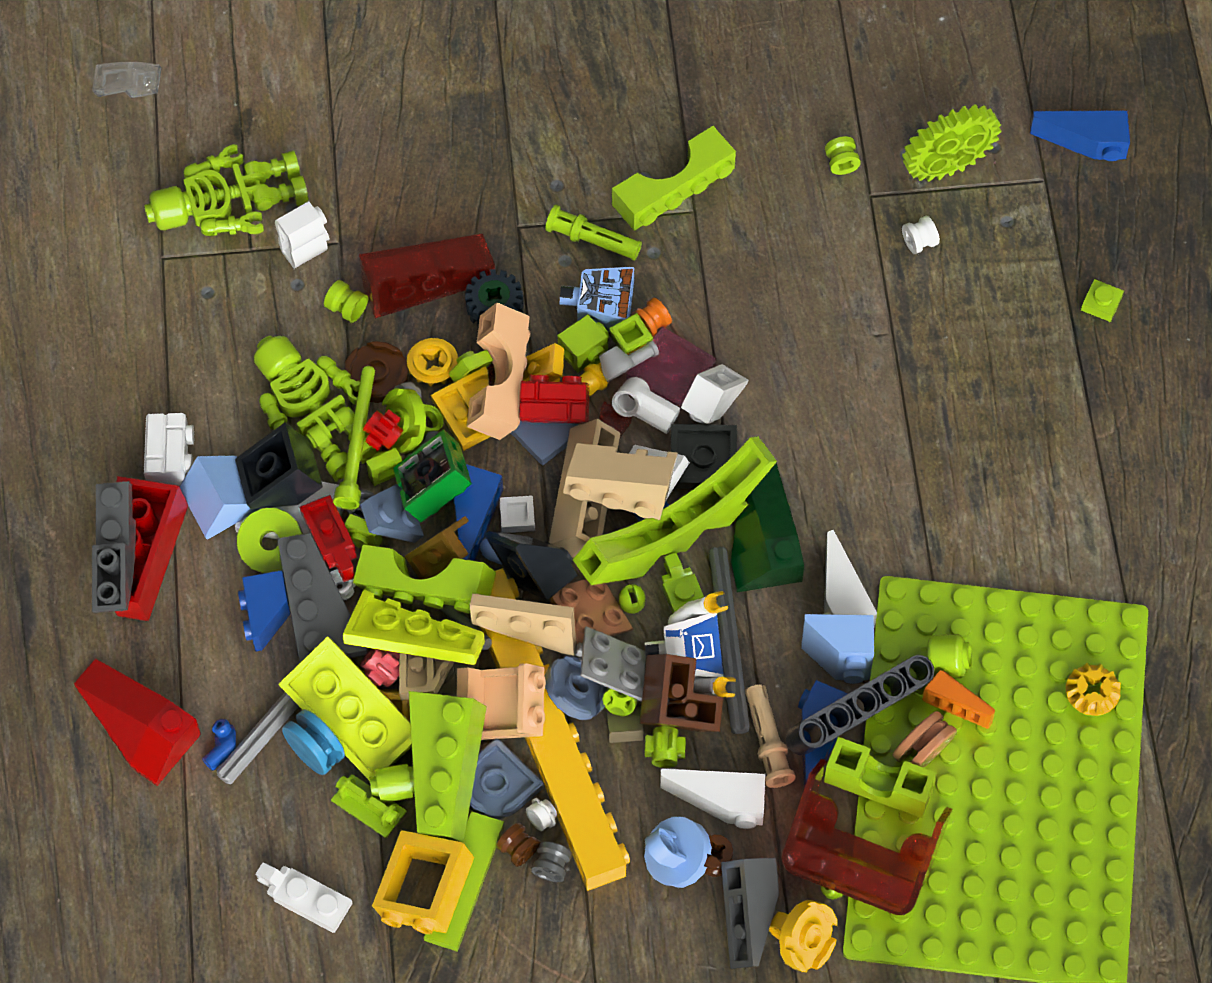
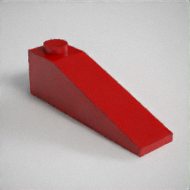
M97 659L90 664L74 683V686L93 714L101 722L111 740L119 748L129 766L156 786L160 784L201 735L196 718L167 698Z

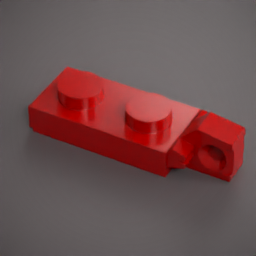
M331 495L300 506L301 515L328 568L336 566L343 582L354 579V566L351 560L357 558L355 546L336 505L333 503Z

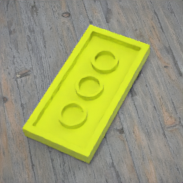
M328 636L278 684L302 710L306 709L313 712L332 730L342 744L345 756L368 780L369 777L376 776L375 769L394 765L412 747L411 722Z

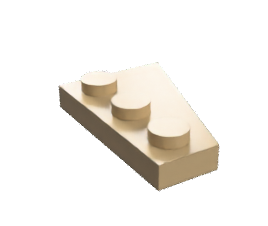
M472 594L470 612L473 625L568 656H574L576 648L574 607Z

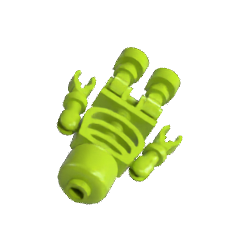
M235 144L227 146L218 156L214 157L211 155L206 157L207 161L200 164L193 163L185 167L183 172L185 178L184 192L177 186L151 192L149 195L150 203L144 205L148 222H155L159 230H168L186 225L189 220L188 216L193 215L195 225L201 227V232L205 236H217V233L230 232V235L236 234V231L260 234L264 231L263 224L253 225L251 223L253 221L261 222L263 220L262 213L252 212L250 201H254L255 207L259 211L270 209L273 205L279 203L280 200L283 203L289 202V198L294 197L297 206H301L309 201L304 178L300 176V168L295 151L281 153L282 160L279 161L277 158L270 159V163L250 161L244 165L246 173L245 176H242L239 166L244 162L243 155L240 154L235 158L230 157L238 153V146ZM220 168L233 169L236 185H230V187L227 185L223 176L219 174ZM282 172H286L290 181V185L280 184L278 185L279 188L268 187V185L264 184L266 179L272 175L279 177ZM212 185L218 187L219 189H217V190L215 189V190H214V188H213ZM240 197L246 215L235 219V216H230L232 211L231 200L232 198ZM225 201L224 205L218 209L217 203ZM211 204L210 209L206 210L205 206Z
M267 336L257 344L254 363L266 379L271 382L270 386L273 394L264 393L259 399L263 412L269 418L267 423L270 429L275 430L283 423H287L288 419L286 416L300 417L311 413L296 423L298 431L310 440L313 449L316 448L320 451L322 459L327 462L325 468L335 482L338 479L342 480L348 454L341 452L336 444L332 445L330 440L333 437L330 432L335 429L339 433L344 431L350 441L355 414L349 406L346 407L345 399L341 394L327 404H322L330 393L328 376L333 380V385L336 388L344 390L348 399L354 405L357 403V397L353 396V390L355 392L359 391L360 381L351 379V374L346 370H340L336 366V362L328 356L319 357L316 364L310 359L302 362V356L286 336ZM329 419L331 424L326 426L324 422ZM366 432L360 459L362 464L382 449L381 446L377 451L365 442L368 437Z

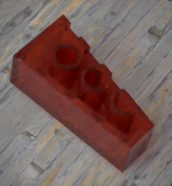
M483 233L359 254L363 288L368 296L375 319L465 291L467 285H471V279L474 276L480 279V272L485 271L486 276L490 275V269H495V263Z

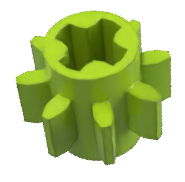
M656 727L653 729V736H645V757H652L651 763L656 767H675L678 759H685L686 737H679V731L674 727Z

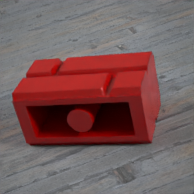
M529 375V381H521L520 421L571 424L588 422L589 384L582 382V377L562 376V382H549V376Z

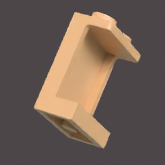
M525 663L519 664L518 667L486 670L469 667L457 668V697L474 698L487 706L481 740L543 736V724L545 721L543 710L544 689L546 685L544 667Z

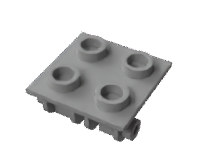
M586 626L584 628L583 643L579 642L574 650V655L578 656L579 661L582 662L580 676L642 701L646 652L634 645L627 644Z

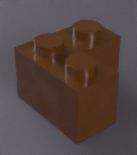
M670 654L647 655L640 724L669 726L696 732H720L723 697L693 693L696 658Z

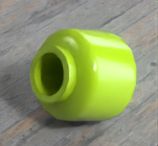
M960 634L933 635L928 640L927 647L921 648V655L927 657L933 664V678L940 670L946 672L954 679L962 678L966 670L972 668L970 642H965Z

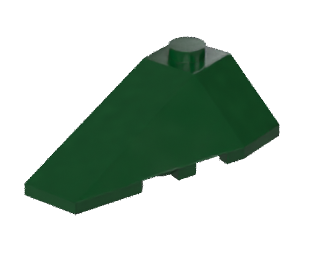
M776 463L745 499L748 505L736 520L731 568L737 592L803 581L804 560L799 538Z

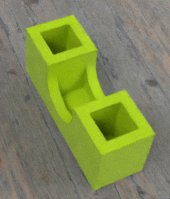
M841 737L837 738L826 766L824 783L923 818L934 789L937 772L904 761L901 767L884 765L871 756V748Z

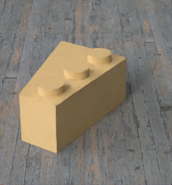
M576 443L566 475L564 494L571 495L577 500L597 502L610 509H622L633 512L642 518L661 519L672 480L677 452H667L666 457L649 456L648 450L637 449L636 454L617 453V447Z

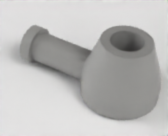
M653 341L646 343L645 346L629 355L618 346H615L599 356L602 373L606 381L609 382L650 357H656L659 355V350Z

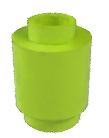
M408 764L375 769L376 776L369 777L372 796L374 798L380 797V802L382 803L413 798V794H415L413 766L408 767Z

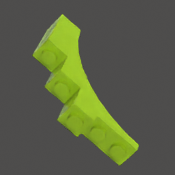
M759 436L750 437L714 474L688 494L664 508L660 520L646 518L618 531L591 537L574 557V563L590 585L643 577L661 555L687 552L704 530L730 526L748 505L745 499L776 464L777 460Z

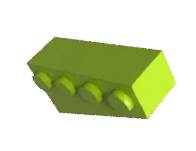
M409 691L417 833L464 843L487 706L474 698Z

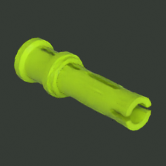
M555 204L551 209L545 226L547 232L554 230L569 236L573 242H579L580 239L628 257L633 261L638 257L642 246L641 241H636L612 230L587 222L588 219L585 215H573L561 210L559 205Z

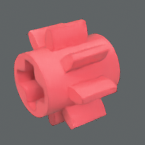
M372 648L364 657L360 666L364 669L365 675L376 686L380 687L383 684L389 687L399 677L398 660L400 659V654L398 652Z

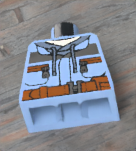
M634 267L583 270L580 287L561 286L560 305L577 306V321L589 315L596 323H602L606 330L610 332V327L630 317L634 288Z

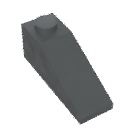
M776 858L739 859L721 862L730 969L759 966L779 896Z

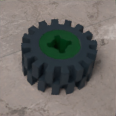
M490 269V275L486 276L485 271L479 273L480 279L474 276L471 279V285L468 284L466 287V311L470 315L471 322L473 324L477 322L478 327L480 315L495 303H500L523 313V290H521V284L519 281L516 282V278L512 274L507 278V272L501 270L500 275H496V269ZM490 297H498L497 299H489Z

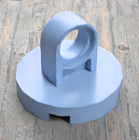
M686 817L668 818L661 821L652 830L651 834L645 838L644 858L647 870L655 880L666 886L684 888L695 883L705 873L707 867H704L707 854L711 855L712 849L709 835L702 825Z

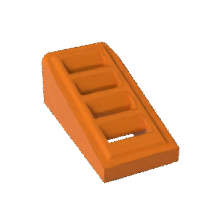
M940 670L925 687L922 698L924 702L987 729L992 725L995 709L946 672Z

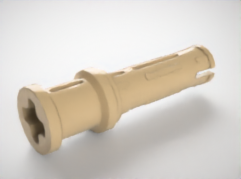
M762 684L753 685L745 690V694L760 744L757 755L759 760L764 763L767 774L765 784L770 788L786 786L796 778L794 771L789 768L787 761L788 748L778 735L766 686H762Z

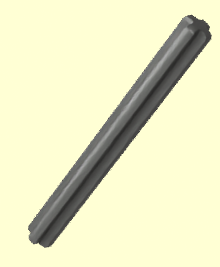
M713 547L709 550L713 592L723 591L724 594L718 596L716 602L719 607L728 606L726 611L717 613L724 677H734L736 679V682L728 681L725 686L728 693L735 694L734 697H727L730 727L733 734H745L749 732L750 725L727 549L725 547Z

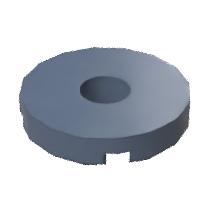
M565 656L563 659L558 658L548 667L544 675L546 681L545 688L550 699L558 709L570 717L579 720L593 718L605 707L603 696L607 689L606 686L580 676L582 662L577 657ZM572 683L576 684L579 687L580 691L575 689Z

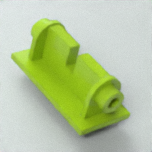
M353 774L348 778L342 776L338 780L336 788L339 790L331 799V802L385 838L389 836L407 813V810L393 801L382 803L380 802V797L374 798L371 786Z

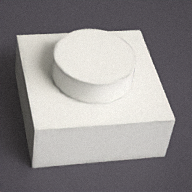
M533 496L500 498L502 533L535 531Z

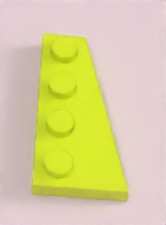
M363 590L343 632L344 644L471 665L476 664L485 643L484 632L448 619H444L441 622L431 619L430 613L417 609L416 612L403 609L400 602L389 598L385 602L374 598V593Z

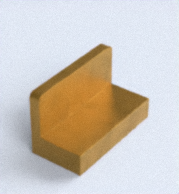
M466 516L405 555V558L419 579L434 577L441 573L453 558L462 559L468 555V552L454 532L469 522Z

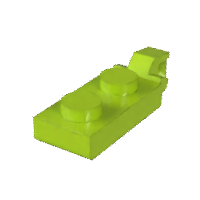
M677 552L664 556V567L667 575L662 576L663 591L671 611L674 613L687 602L703 598L704 595L695 573L693 574L690 567L683 569Z

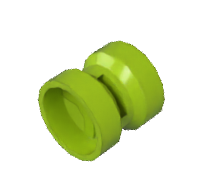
M337 280L330 287L324 299L325 308L332 312L338 311L342 313V317L351 323L356 322L361 317L368 304V296L359 290L352 291L350 285L342 280Z

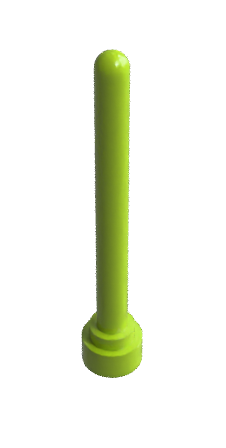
M365 366L362 369L344 479L335 488L334 505L346 510L357 509L360 505L361 491L356 483L365 435L363 428L367 423L375 370L372 366Z

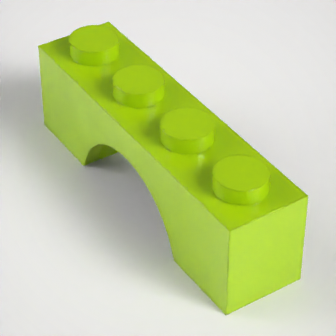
M712 126L688 141V164L680 173L666 179H652L636 173L612 188V206L634 231L643 225L648 226L662 213L679 207L686 198L703 192L710 183L730 175L733 169H735L736 151L718 130Z
M362 545L353 583L362 590L374 593V598L382 599L383 595L393 596L395 601L405 604H412L413 600L423 601L424 605L432 608L442 609L445 604L454 606V609L457 611L471 613L470 601L472 594L490 596L496 572L484 562L453 558L450 564L438 575L428 579H414L408 573L406 559L394 549Z

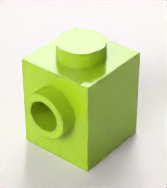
M586 315L557 335L558 345L564 347L565 360L577 373L589 364L599 363V356L608 351V331L602 323H596L589 315Z

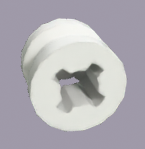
M929 216L921 217L915 224L907 223L902 226L905 243L913 254L920 253L923 247H934L939 244L937 228Z

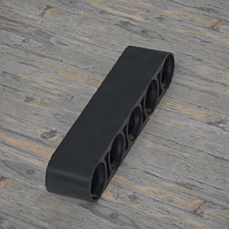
M923 655L912 656L802 720L788 730L786 734L788 748L797 755H806L913 693L933 679L934 667L932 662ZM910 668L916 673L917 680L911 676ZM883 683L890 688L891 696L884 691ZM857 699L863 703L864 711L858 707ZM830 714L837 719L838 727L831 723ZM803 730L810 734L811 743L804 739Z

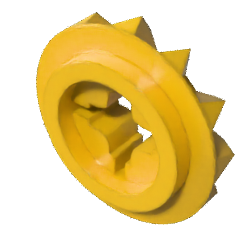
M428 338L421 340L408 353L407 366L409 373L416 378L418 383L422 381L430 386L439 382L445 384L446 380L450 378L449 373L458 364L456 361L458 354L456 349L443 339ZM439 357V367L433 365L431 368H428L426 360L433 361Z
M1086 663L1084 666L1074 669L1067 679L1066 696L1070 704L1079 712L1091 716L1103 715L1110 712L1117 705L1121 696V682H1118L1114 671H1108L1103 668L1102 664L1096 666ZM1087 682L1092 685L1102 682L1099 689L1100 694L1094 691L1084 696L1088 688Z

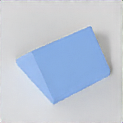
M197 456L180 485L188 506L207 540L248 517L251 513L262 509H251L247 506L235 461L237 456Z

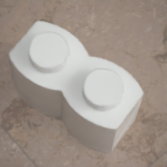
M309 201L275 220L280 249L294 269L328 249L326 241L330 238L324 228V224L327 223L326 217L318 206L314 208Z

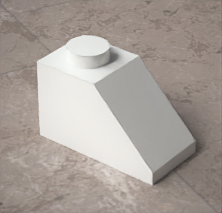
M723 364L697 374L681 408L689 412L690 418L701 424H710L723 416L749 380Z

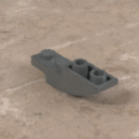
M129 481L96 484V545H92L93 613L128 610L133 583L136 546V520L132 517V484Z

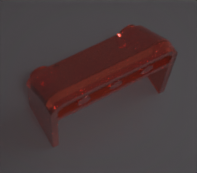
M821 759L809 773L782 853V863L785 869L795 876L895 915L909 913L916 905L953 809L948 807L944 809L936 822L932 837L922 833L912 834L902 844L900 853L835 828L839 815L836 803L831 798L817 793L828 762Z

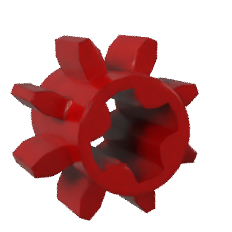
M390 409L384 415L377 410L363 428V431L368 434L365 442L377 451L382 445L390 450L404 431L398 426L401 418Z

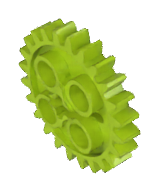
M974 104L969 110L966 106H963L959 112H955L952 109L948 116L944 117L940 114L938 121L927 122L928 128L917 130L919 136L910 138L911 144L904 147L906 152L902 154L904 158L903 163L909 174L913 178L917 177L919 181L926 178L930 182L935 177L941 180L945 174L952 176L958 169L963 172L965 171V166L976 164V158L985 157L984 151L994 148L992 143L999 140L997 135L1002 132L999 128L1001 124L992 109L987 110L985 105L978 109L977 105Z

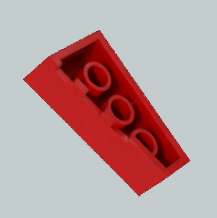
M117 476L116 482L129 481L132 484V517L136 520L134 575L128 610L115 611V613L120 617L149 621L188 508V503L180 487L177 485Z

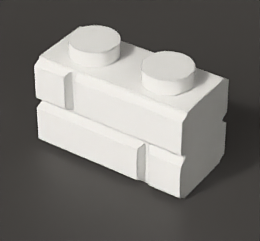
M162 413L148 414L146 416L144 476L146 481L177 486L182 484L193 465V455L188 454V445H194V426L188 425L186 414L168 413L164 415Z

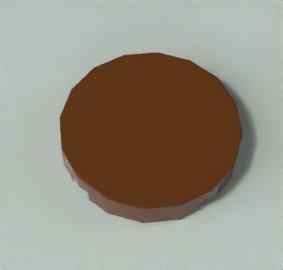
M373 341L366 343L367 346H363L360 349L359 347L354 349L345 361L344 370L351 374V379L360 381L362 369L365 366H372L375 370L370 402L380 403L383 402L388 392L393 390L395 386L408 382L409 370L407 360L398 347L387 342ZM353 390L354 396L358 397V391L355 392Z

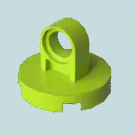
M395 388L389 391L383 399L382 405H387L385 413L390 409L401 418L398 426L404 431L391 448L396 447L399 454L414 452L428 432L438 431L444 424L440 411L432 405L423 404L421 397L415 390ZM426 416L432 421L433 428L426 426Z

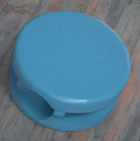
M303 709L296 715L298 724L289 721L283 726L282 732L297 756L314 772L325 775L331 770V766L339 763L345 757V751L332 730L313 712Z

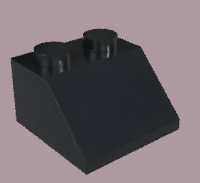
M283 423L235 458L246 503L251 509L299 505L323 487L310 440L287 423Z
M489 531L484 535L510 578H513L517 587L548 600L578 576L571 565L574 563L572 556L563 547L558 548L547 541L542 542L528 536Z

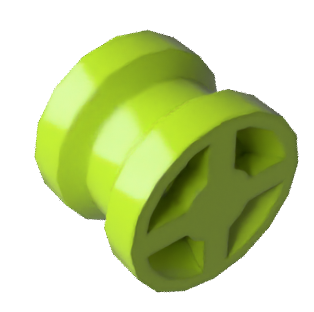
M847 136L837 137L826 144L825 153L831 159L829 167L832 173L836 175L848 174L858 169L861 165L860 157L855 153L856 144L853 138Z
M607 688L603 696L605 708L617 716L630 715L638 701L611 688Z

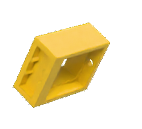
M401 830L372 907L382 917L381 921L389 926L400 928L402 924L408 925L424 934H432L433 931L447 933L474 856L463 842ZM412 858L446 865L430 909L396 903Z

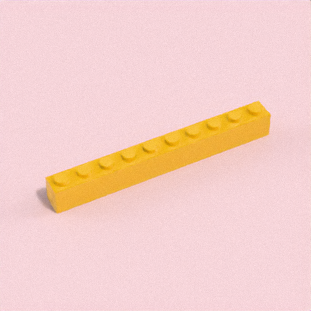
M503 568L496 570L490 596L508 599L519 597L515 580L513 578L507 579ZM480 627L492 640V645L488 649L496 669L518 667L519 664L527 663L544 667L545 675L550 665H543L539 656L543 654L541 646ZM545 688L543 736L524 738L549 799L556 809L557 819L586 890L589 891L626 877V864L630 863V859L623 843L617 844L613 834L617 832V827L610 812L605 814L601 803L605 802L601 787L598 782L592 783L588 773L592 772L589 758L586 752L580 754L576 743L580 742L577 729L573 722L567 723L564 712L553 703Z

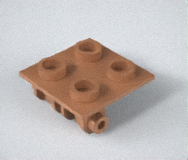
M587 579L569 583L550 598L551 602L549 604L574 607L576 646L579 642L583 643L584 628L586 626L603 632L608 636L633 630L606 583L590 585Z

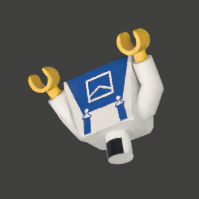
M718 591L706 597L689 601L670 615L668 625L663 627L665 640L645 642L646 659L647 655L657 654L696 658L693 691L731 698L735 694L728 693L725 686L728 681L736 682V679L734 677H724L717 618V613L726 611L728 606L719 607L717 605V597L724 594L723 591Z

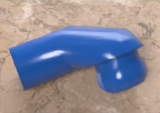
M219 719L213 724L212 731L215 733V747L202 758L205 765L211 771H214L236 748V730L226 719Z

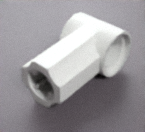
M638 377L627 379L612 398V406L619 415L624 417L636 416L666 434L680 413L678 406L651 392L647 382Z

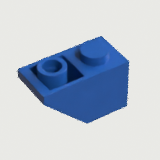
M282 570L242 577L244 590L238 591L241 611L248 610L249 620L243 621L246 641L253 640L256 652L262 651L290 616Z

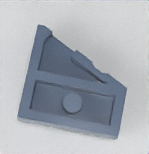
M398 484L369 497L360 504L369 533L413 543L424 537L420 522L404 509L400 495L402 488Z

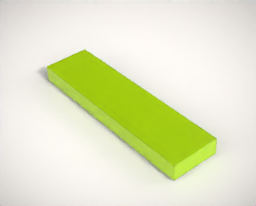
M471 811L466 825L464 844L474 856L473 863L447 933L433 931L432 934H425L424 941L458 952L495 853L497 842L502 834L504 821Z

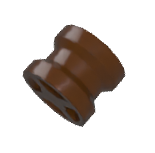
M518 822L501 836L496 847L502 853H508L511 856V862L516 867H519L536 853L541 842L537 837L529 836L526 833V827L521 822Z
M713 834L709 836L712 847L711 855L707 854L704 867H707L705 874L719 877L722 876L721 862L732 861L733 847L726 837ZM713 849L719 852L722 851V853L714 852Z

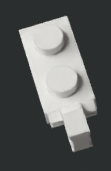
M262 863L255 874L257 875L258 882L269 887L267 894L274 898V902L332 933H335L352 905L350 898L293 868L290 869L283 866L279 871L270 865Z

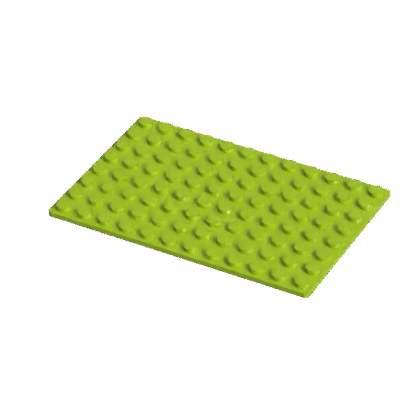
M893 576L881 578L870 681L912 656L921 655V648L927 647L928 640L933 635L960 634L965 642H970L972 668L967 669L962 678H956L955 680L993 707L995 714L992 725L987 729L936 708L922 700L924 689L928 685L926 684L866 720L863 746L871 748L870 754L875 760L891 767H901L904 761L911 762L918 754L914 750L900 762L893 757V752L898 745L931 713L939 711L944 717L942 721H946L948 725L954 726L957 729V733L950 743L924 767L937 772V776L923 818L858 795L851 864L853 880L849 885L843 956L846 959L1038 983H1127L1148 628V608L1146 606ZM1088 663L1089 665L1096 666L1102 664L1103 668L1108 671H1114L1118 682H1121V696L1117 705L1110 712L1099 716L1086 715L1076 710L1066 696V682L1074 669H1078ZM910 668L911 676L917 680L916 673ZM1087 682L1088 688L1084 696L1094 691L1100 694L1099 689L1102 682L1094 685ZM883 683L884 691L891 696L890 688Z

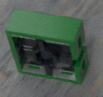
M444 429L393 467L397 484L402 488L400 495L404 509L419 522H423L430 515L437 513L442 506L455 496L462 494L472 484L460 443Z

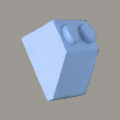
M805 614L801 649L835 680H844L850 684L870 680L874 657V616Z

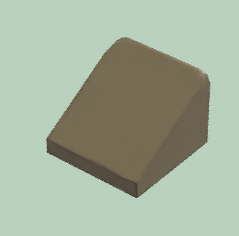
M636 707L627 716H617L607 710L609 743L643 741V724H640L641 707Z

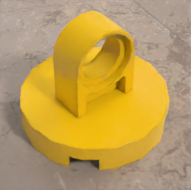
M805 900L797 904L789 914L777 912L771 920L769 932L779 940L780 954L785 964L801 972H807L810 968L817 970L830 958L835 947L836 938L831 936L833 931L832 925L837 926V918L833 910L826 904Z

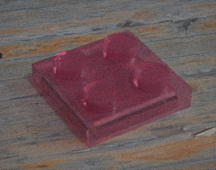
M662 327L652 340L658 347L659 355L650 357L631 368L626 373V380L631 377L643 379L647 382L651 392L678 406L681 411V406L697 374L714 368L717 358Z

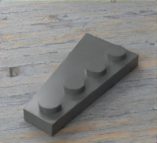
M311 533L277 538L299 663L327 636L349 658L367 655L366 647L344 644L343 632L351 616Z

